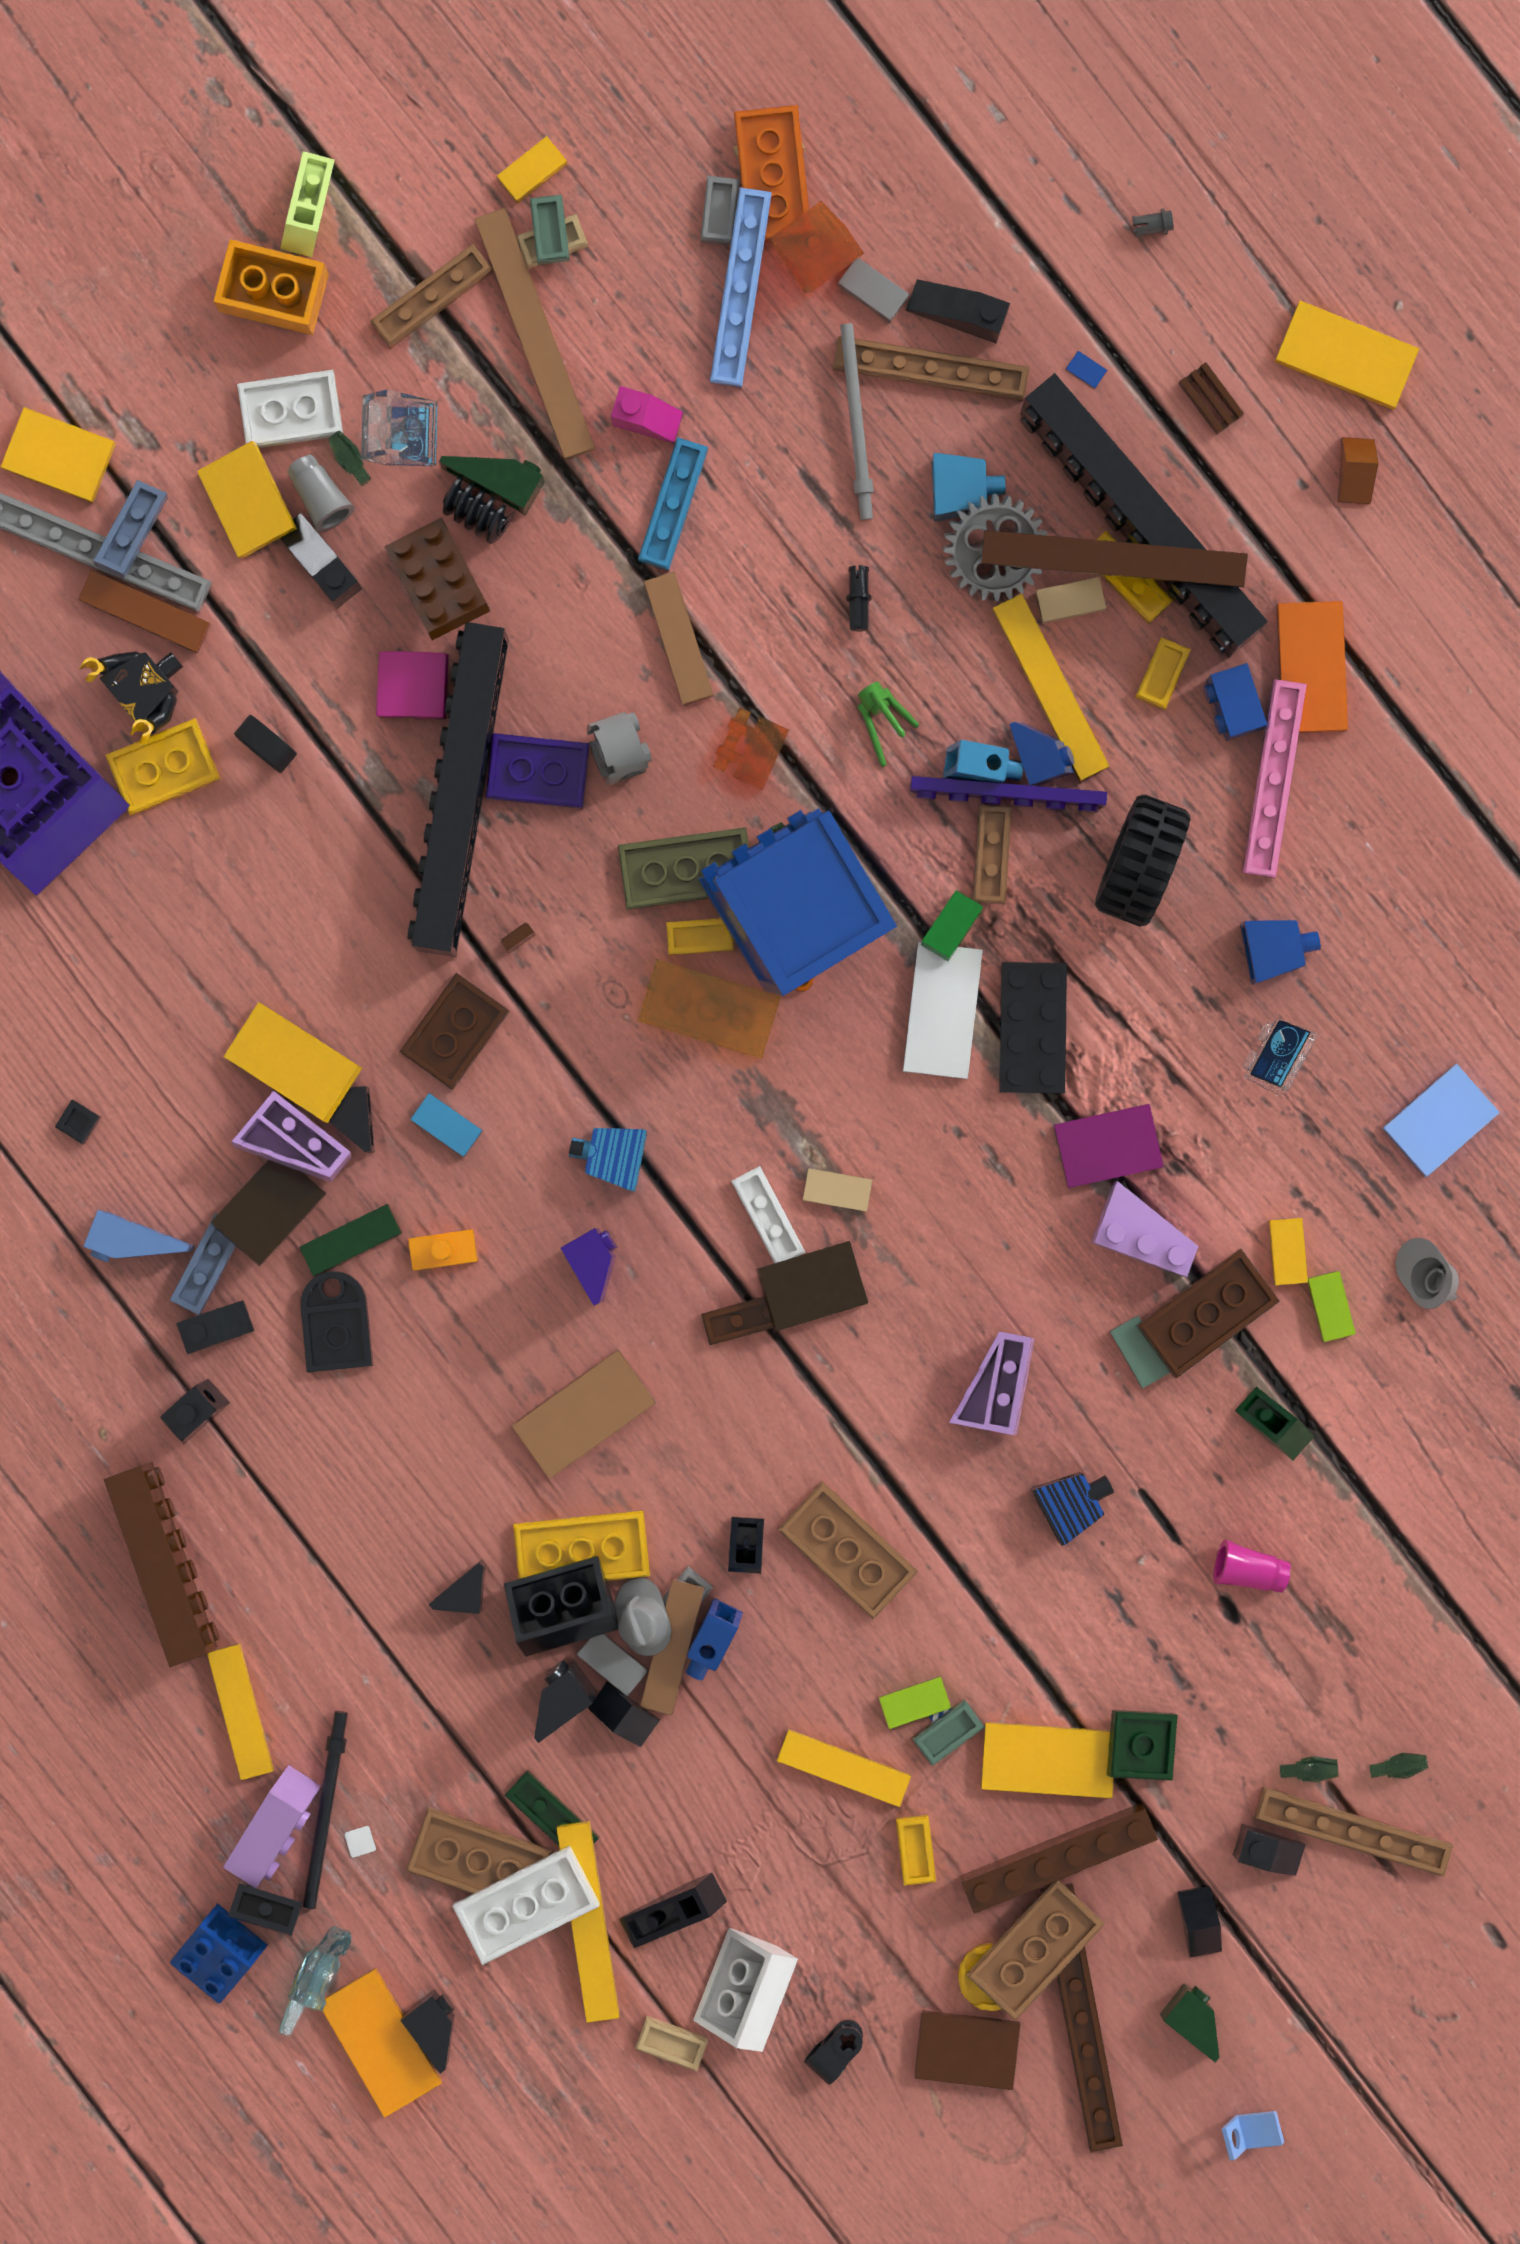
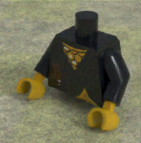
M134 651L112 654L98 660L90 657L85 659L79 667L80 670L90 668L93 671L85 678L87 682H93L99 674L103 675L100 677V680L135 721L130 735H133L136 731L144 733L140 739L141 744H146L151 733L157 732L171 721L177 703L176 695L178 690L169 678L183 668L172 652L157 664L146 652L139 653Z

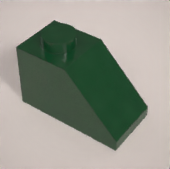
M1255 1387L1235 1410L1237 1414L1292 1461L1315 1437L1295 1416L1258 1387Z
M1184 1983L1162 2010L1160 2016L1166 2024L1216 2063L1220 2057L1215 2014L1210 2003H1208L1211 1997L1195 1985L1191 1989Z

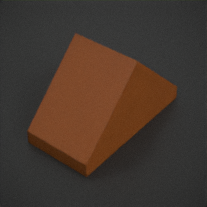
M1341 438L1338 502L1371 503L1379 464L1375 439Z

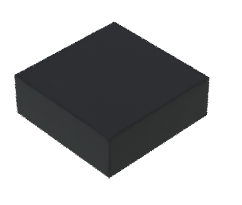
M72 1099L55 1128L81 1144H85L101 1116Z

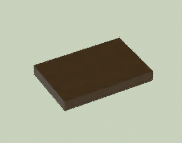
M268 1160L211 1221V1225L260 1267L326 1196V1193L301 1171Z
M850 1241L756 1269L775 1332L868 1304Z

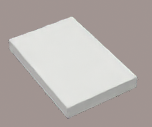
M333 370L237 384L246 444L254 441L258 448L344 436Z

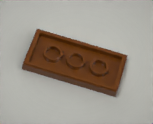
M1238 1249L1136 1326L1176 1379L1280 1301L1243 1250Z

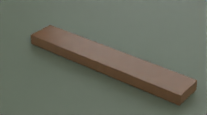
M838 336L833 370L845 372L841 336ZM854 338L857 368L860 375L1024 401L1029 367Z
M1264 1786L1254 1815V1819L1443 1877L1445 1876L1453 1844Z

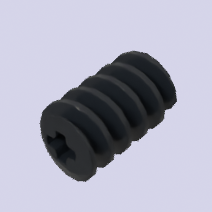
M459 476L444 497L443 514L450 516L454 513L455 522L461 523L465 520L464 525L467 530H472L476 527L475 533L478 537L487 534V543H495L506 532L515 511L508 517L504 516L506 505L503 504L495 510L494 504L496 499L494 497L484 503L483 497L485 492L481 490L475 496L472 495L474 484L470 483L464 489L461 488L463 477Z

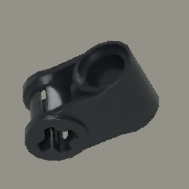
M842 2020L824 2040L820 2041L811 2050L804 2063L828 2085L832 2084L841 2075L849 2062L860 2052L863 2044L861 2026L854 2020ZM844 2034L848 2037L853 2034L854 2042L847 2040L845 2043L842 2042V2035Z

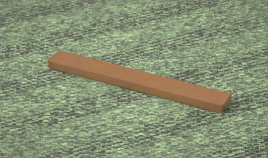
M502 208L475 218L565 461L594 451L595 446L506 209Z

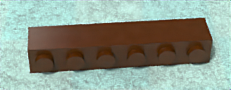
M1139 1803L972 1870L959 1877L972 1911L975 1914L1154 1842L1158 1838L1145 1807L1142 1803Z

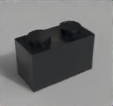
M239 1883L228 1916L232 1919L292 1937L302 1902Z

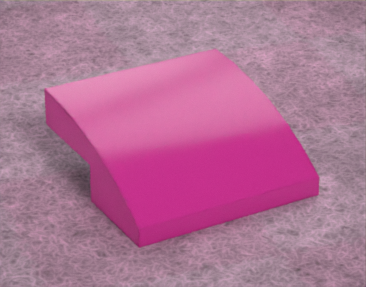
M405 651L379 652L376 716L380 718H414L417 720L446 719L445 707L449 654Z

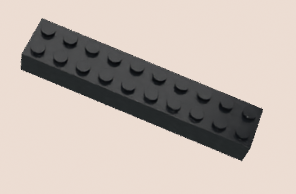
M1055 373L1025 397L1020 412L1022 416L1020 420L1023 426L1031 434L1037 433L1043 440L1041 445L1045 452L1051 458L1057 457L1064 465L1062 470L1073 483L1079 482L1085 489L1083 494L1087 501L1093 507L1099 506L1106 514L1104 517L1105 521L1115 532L1121 531L1127 538L1125 543L1206 550ZM1163 580L1169 588L1167 592L1171 599L1177 605L1183 604L1191 613L1188 617L1194 626L1199 630L1204 628L1211 637L1209 641L1213 648L1221 655L1225 653L1228 658L1254 638L1268 622L1239 587Z
M468 622L465 624L464 631H458L456 650H459L460 658L459 663L453 662L451 670V682H453V687H455L454 694H448L445 714H448L449 724L448 727H442L440 746H443L444 754L443 759H437L434 778H437L439 783L437 792H431L429 810L432 811L433 820L432 824H426L424 832V843H427L428 847L427 856L421 855L418 875H421L423 879L422 886L415 889L413 907L417 910L416 921L410 920L407 939L411 940L412 946L419 952L450 957L457 956L491 752L492 734L494 733L509 643L505 628Z

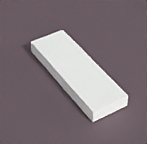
M760 1166L731 1181L774 1263L805 1253Z

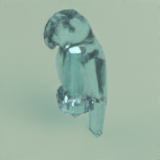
M333 1926L327 1931L323 1940L304 1955L288 1994L289 2001L279 2028L280 2034L291 2035L304 2007L323 2011L326 2004L324 1999L325 1993L332 1985L341 1965L339 1956L345 1955L351 1943L352 1936L348 1930Z

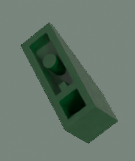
M441 456L439 460L441 469L457 478L459 476L463 477L464 482L474 484L475 488L483 490L486 494L525 516L545 483L543 475L540 474L541 469L527 460L520 463L515 459Z

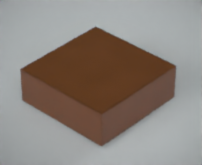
M524 923L502 938L501 943L510 954L536 934L528 923Z

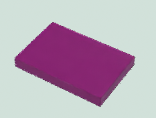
M1150 1104L1053 1125L1067 1188L1164 1167Z

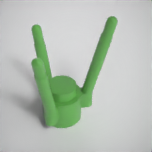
M877 681L859 692L857 696L861 704L857 708L863 715L879 763L882 767H885L886 760L870 712L874 716L883 713L900 737H904L905 732L889 710L890 704L914 728H918L919 723L892 696L889 689H883L880 682Z

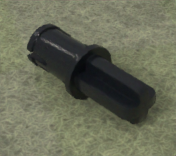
M859 565V570H856V566H850L848 568L849 595L846 596V601L849 602L850 630L863 632L869 628V602L872 600V596L868 591L869 567Z

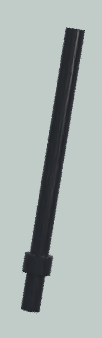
M335 1711L331 1736H327L325 1750L328 1751L303 1901V1907L308 1909L316 1908L341 1753H345L347 1739L344 1738L348 1713L344 1711Z

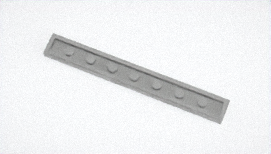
M0 493L1 530L200 613L212 586L211 581L140 551L125 579L120 578L94 565V559L106 537Z

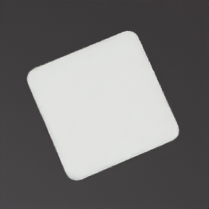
M364 1826L344 1834L352 1858L376 1850L369 1826Z

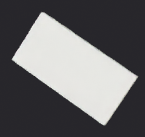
M918 942L903 1072L968 1079L983 950L958 947L948 962L923 947L921 942Z
M569 1845L454 1903L452 1907L481 1964L484 1965L599 1907L600 1903Z

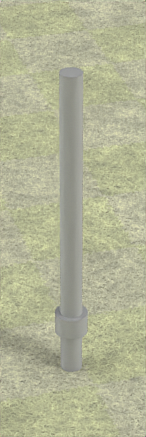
M848 323L840 325L856 473V480L853 481L854 495H858L860 520L873 519L871 493H874L873 481L869 479L854 330L853 324Z

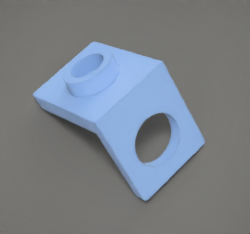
M1276 2111L1235 2115L1222 2128L1230 2161L1236 2160L1246 2149L1281 2146L1284 2143ZM1232 2131H1234L1236 2137L1235 2147L1232 2142Z

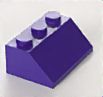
M594 1228L561 1247L563 1254L594 1306L604 1301L616 1257L613 1250L617 1248L609 1232L605 1230L601 1232L599 1228Z

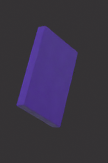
M493 733L486 799L583 809L590 744Z

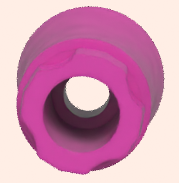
M1224 1539L1216 1556L1213 1580L1215 1584L1237 1585L1283 1593L1289 1583L1291 1565L1285 1560L1276 1559L1275 1556L1260 1553Z

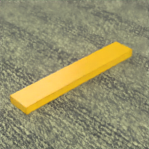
M1020 594L993 607L992 611L1057 739L1064 742V745L1069 746L1072 751L1074 764L1071 766L1079 782L1109 768V764L1023 595Z
M590 1821L557 1826L560 1850L569 1845L571 1846L600 1903L599 1907L571 1920L586 2022L617 2019L620 2017L591 1824Z

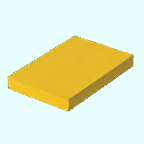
M24 407L1 468L94 503L116 443L108 438Z
M250 441L197 471L238 558L243 559L297 529L256 442Z
M196 718L150 736L146 744H141L138 741L105 755L121 796L130 805L127 810L131 816L221 779Z

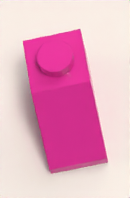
M620 386L611 414V421L614 427L674 444L683 412L653 395Z

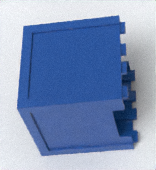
M819 808L806 814L799 810L787 818L790 824L773 833L771 828L756 836L759 843L748 848L746 843L732 851L734 858L719 867L713 862L701 870L704 876L698 879L762 989L781 996L788 994L897 927L831 812H821Z

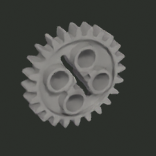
M997 494L992 495L991 503H987L985 498L980 496V506L975 507L970 501L967 502L969 508L967 514L957 510V514L961 518L959 523L949 521V524L955 531L954 533H944V537L951 541V545L942 547V550L952 554V556L948 557L944 562L946 566L955 565L949 573L950 576L954 578L961 575L957 584L960 588L970 584L968 593L971 596L979 589L982 600L987 598L989 592L992 593L995 601H999L1001 592H1004L1009 599H1012V589L1016 588L1023 594L1022 583L1027 582L1030 585H1034L1035 583L1030 575L1032 573L1042 574L1043 572L1040 569L1004 566L1005 574L1000 575L999 566L992 565V569L987 575H978L976 569L982 561L984 537L978 544H969V533L975 529L983 530V532L988 530L986 526L987 520L992 521L993 531H999L1000 524L1008 519L1015 522L1012 533L1047 535V532L1043 529H1036L1042 523L1039 517L1030 520L1034 513L1031 507L1022 512L1024 505L1022 500L1019 499L1012 506V500L1009 495L1005 496L1002 503H1000Z

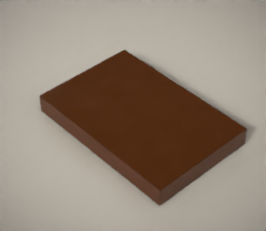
M456 973L399 1052L454 1090L510 1011Z
M922 2010L915 2079L1013 2090L1020 2022Z

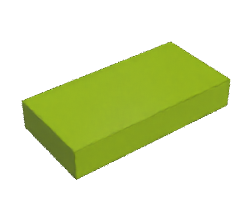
M1340 1271L1308 1278V1287L1322 1342L1355 1335Z
M941 1676L879 1697L889 1729L951 1708Z

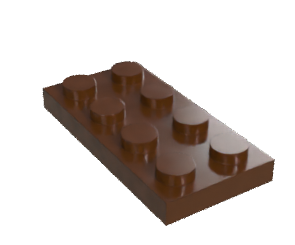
M442 517L384 546L431 640L490 612Z

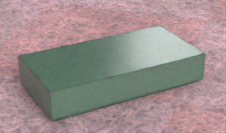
M562 195L530 198L538 265L569 262L570 257Z
M1139 1315L1109 1332L1141 1388H1144L1170 1372L1136 1325L1142 1322Z
M964 1699L912 1737V1739L933 1766L985 1728V1726Z

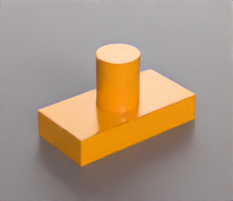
M474 1229L408 1238L413 1271L478 1262Z

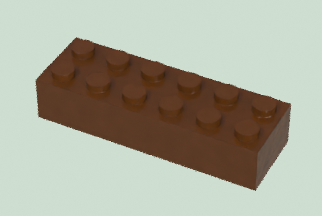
M153 1462L105 1478L104 1482L169 1667L208 1654L218 1647L216 1641L219 1640L218 1630L213 1621H208L205 1612L208 1609V1602L202 1590L198 1592L194 1581L198 1577L193 1561L191 1559L187 1561L183 1548L187 1547L185 1536L181 1529L176 1530L172 1518L176 1516V1512L171 1499H165L161 1487L165 1485L161 1469L154 1467Z

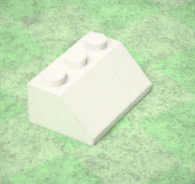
M729 1928L693 2021L735 2048L763 2052L798 1958L774 1944Z

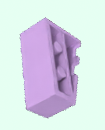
M999 1332L949 1423L1017 1435L1035 1338Z

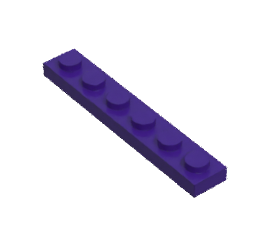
M912 776L910 782V792L917 793L916 798L934 800L936 799V794L949 795V801L968 802L969 797L981 798L982 804L1000 805L1001 800L1014 801L1013 806L1033 807V802L1046 803V809L1065 810L1066 805L1079 806L1078 811L1097 813L1098 807H1105L1107 802V792L919 776Z

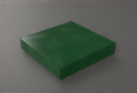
M1112 1710L1107 1776L1113 1778L1173 1780L1178 1715L1163 1712Z

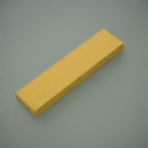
M241 1644L209 1652L207 1655L240 1779L244 1780L273 1772L274 1768Z
M790 1729L787 1730L777 1757V1761L898 1807L901 1806L911 1775Z

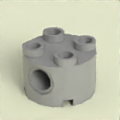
M622 712L587 724V735L594 733L595 738L594 741L589 742L591 751L602 778L607 777L605 782L607 785L646 773L648 762L652 761L647 744L640 743L637 734L640 731V725L634 712L630 714Z

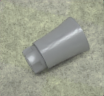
M309 454L301 457L290 465L287 473L309 512L317 532L333 529L351 516L355 506L342 494L324 467L319 465L313 455Z

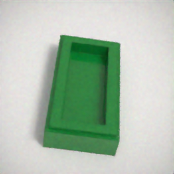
M956 890L923 938L921 945L949 962L981 914L983 906Z

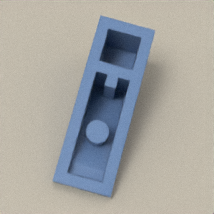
M98 1210L83 1247L92 1250L90 1256L109 1262L110 1257L130 1258L192 1252L195 1245L110 1212Z

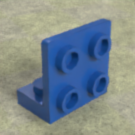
M218 1903L171 1959L170 1964L214 2001L221 2003L268 1945L240 1921L229 1918V1912Z

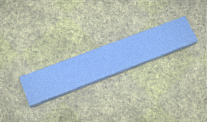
M739 188L710 383L740 388L743 385L772 192Z

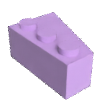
M274 1091L232 1140L235 1148L328 1182H332L352 1158L351 1152Z
M1118 1181L1112 1183L1091 1243L1176 1275L1187 1277L1198 1245Z
M288 1765L267 1794L223 1868L256 1889L263 1878L270 1881L280 1865L275 1861L279 1853L285 1856L292 1846L295 1838L291 1837L294 1829L300 1831L311 1814L306 1810L318 1793L321 1785Z

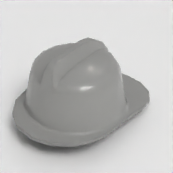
M1413 1238L1402 1245L1395 1261L1396 1273L1404 1287L1420 1307L1433 1309L1447 1301H1454L1458 1298L1456 1294L1459 1286L1457 1270L1445 1259L1430 1240Z
M644 1578L630 1579L622 1585L615 1601L619 1634L623 1641L637 1654L644 1656L657 1655L670 1642L672 1632L662 1595L657 1586L650 1580Z

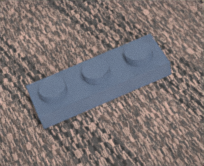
M139 480L136 481L94 559L96 567L125 579L168 499L167 493Z
M218 1213L214 1214L212 1220L218 1215ZM211 1222L170 1298V1301L197 1315H200L205 1308L236 1248L231 1241L211 1225Z

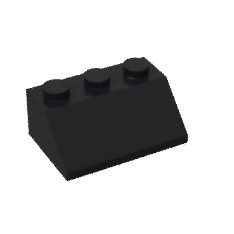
M598 1556L504 1583L515 1640L525 1657L618 1630V1619L613 1598Z
M563 1659L548 1671L549 1673L544 1679L546 1683L541 1691L534 1736L538 1743L582 1712L594 1701L597 1690L574 1659L568 1664Z

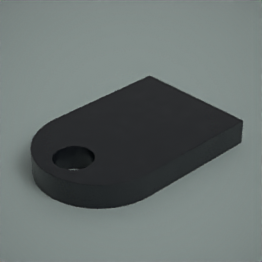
M325 1272L314 1277L306 1285L301 1297V1316L307 1372L373 1366L368 1304L362 1285L354 1277L343 1272ZM330 1278L337 1279L341 1284V1292L336 1297L327 1296L323 1289L324 1283Z

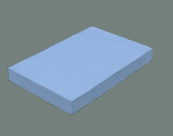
M1454 1064L1382 1129L1422 1175L1427 1177L1500 1112L1458 1064Z

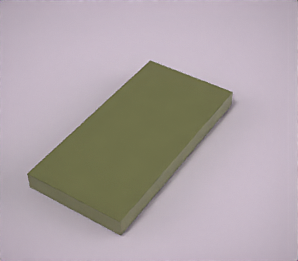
M746 827L618 845L626 909L632 910L709 899L698 881L700 877L704 876L701 870L713 862L719 867L734 858L732 851L745 843L749 848Z

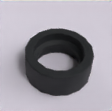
M249 715L234 732V735L243 744L279 773H282L297 755L286 742L252 715Z

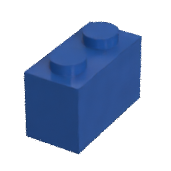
M1248 663L1211 674L1206 679L1207 685H1204L1205 696L1209 704L1214 703L1217 713L1214 716L1215 727L1219 735L1224 734L1226 741L1263 730L1268 725Z

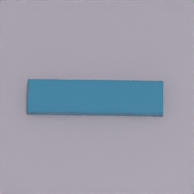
M677 437L638 562L666 571L670 570L708 452L707 446Z

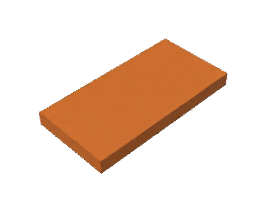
M798 105L735 111L734 122L742 188L772 192L764 242L812 237Z
M1343 601L1278 603L1279 680L1307 684L1299 733L1347 731L1348 714Z

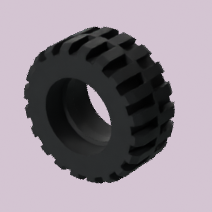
M1146 794L1136 797L1116 840L1098 889L1095 906L1100 912L1139 927L1150 923L1168 886L1187 835L1191 817L1185 809Z

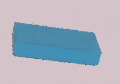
M430 1093L410 1119L463 1157L466 1156L483 1132L479 1127Z

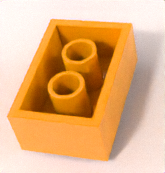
M230 239L213 302L220 313L313 336L329 272L323 262Z

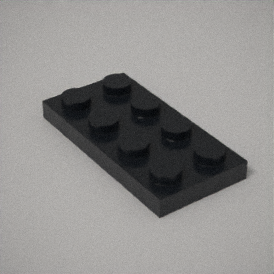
M1001 963L999 1093H1065L1067 963Z

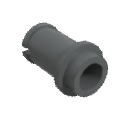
M1162 208L1159 213L1132 216L1133 226L1147 225L1133 229L1135 238L1159 232L1167 235L1168 231L1174 230L1171 210L1165 211Z

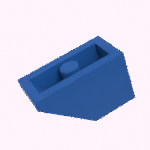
M1022 722L1009 724L1030 786H1039L1074 773L1071 766L1074 764V757L1069 746H1065L1064 742Z

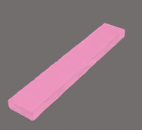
M1273 680L1266 720L1268 725L1265 727L1242 873L1276 878L1307 684Z

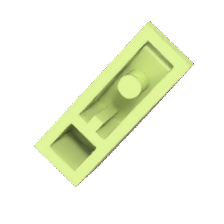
M303 151L280 249L308 257L313 256L334 159Z

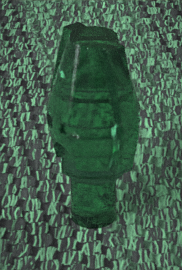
M340 430L336 431L328 441L335 460L346 472L353 474L361 486L367 484L371 477L363 467L364 463L359 449Z
M1405 1752L1390 1757V1759H1386L1383 1763L1369 1765L1371 1778L1388 1775V1778L1407 1779L1429 1768L1426 1755Z
M1311 1756L1303 1758L1301 1761H1296V1764L1280 1765V1777H1297V1780L1312 1783L1339 1777L1337 1759Z

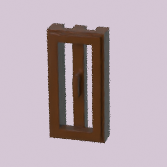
M1206 362L1200 368L1191 372L1189 376L1180 380L1179 385L1216 435L1244 415L1238 404ZM1202 374L1233 414L1231 417L1201 377ZM1194 381L1224 422L1220 424L1191 386V382Z

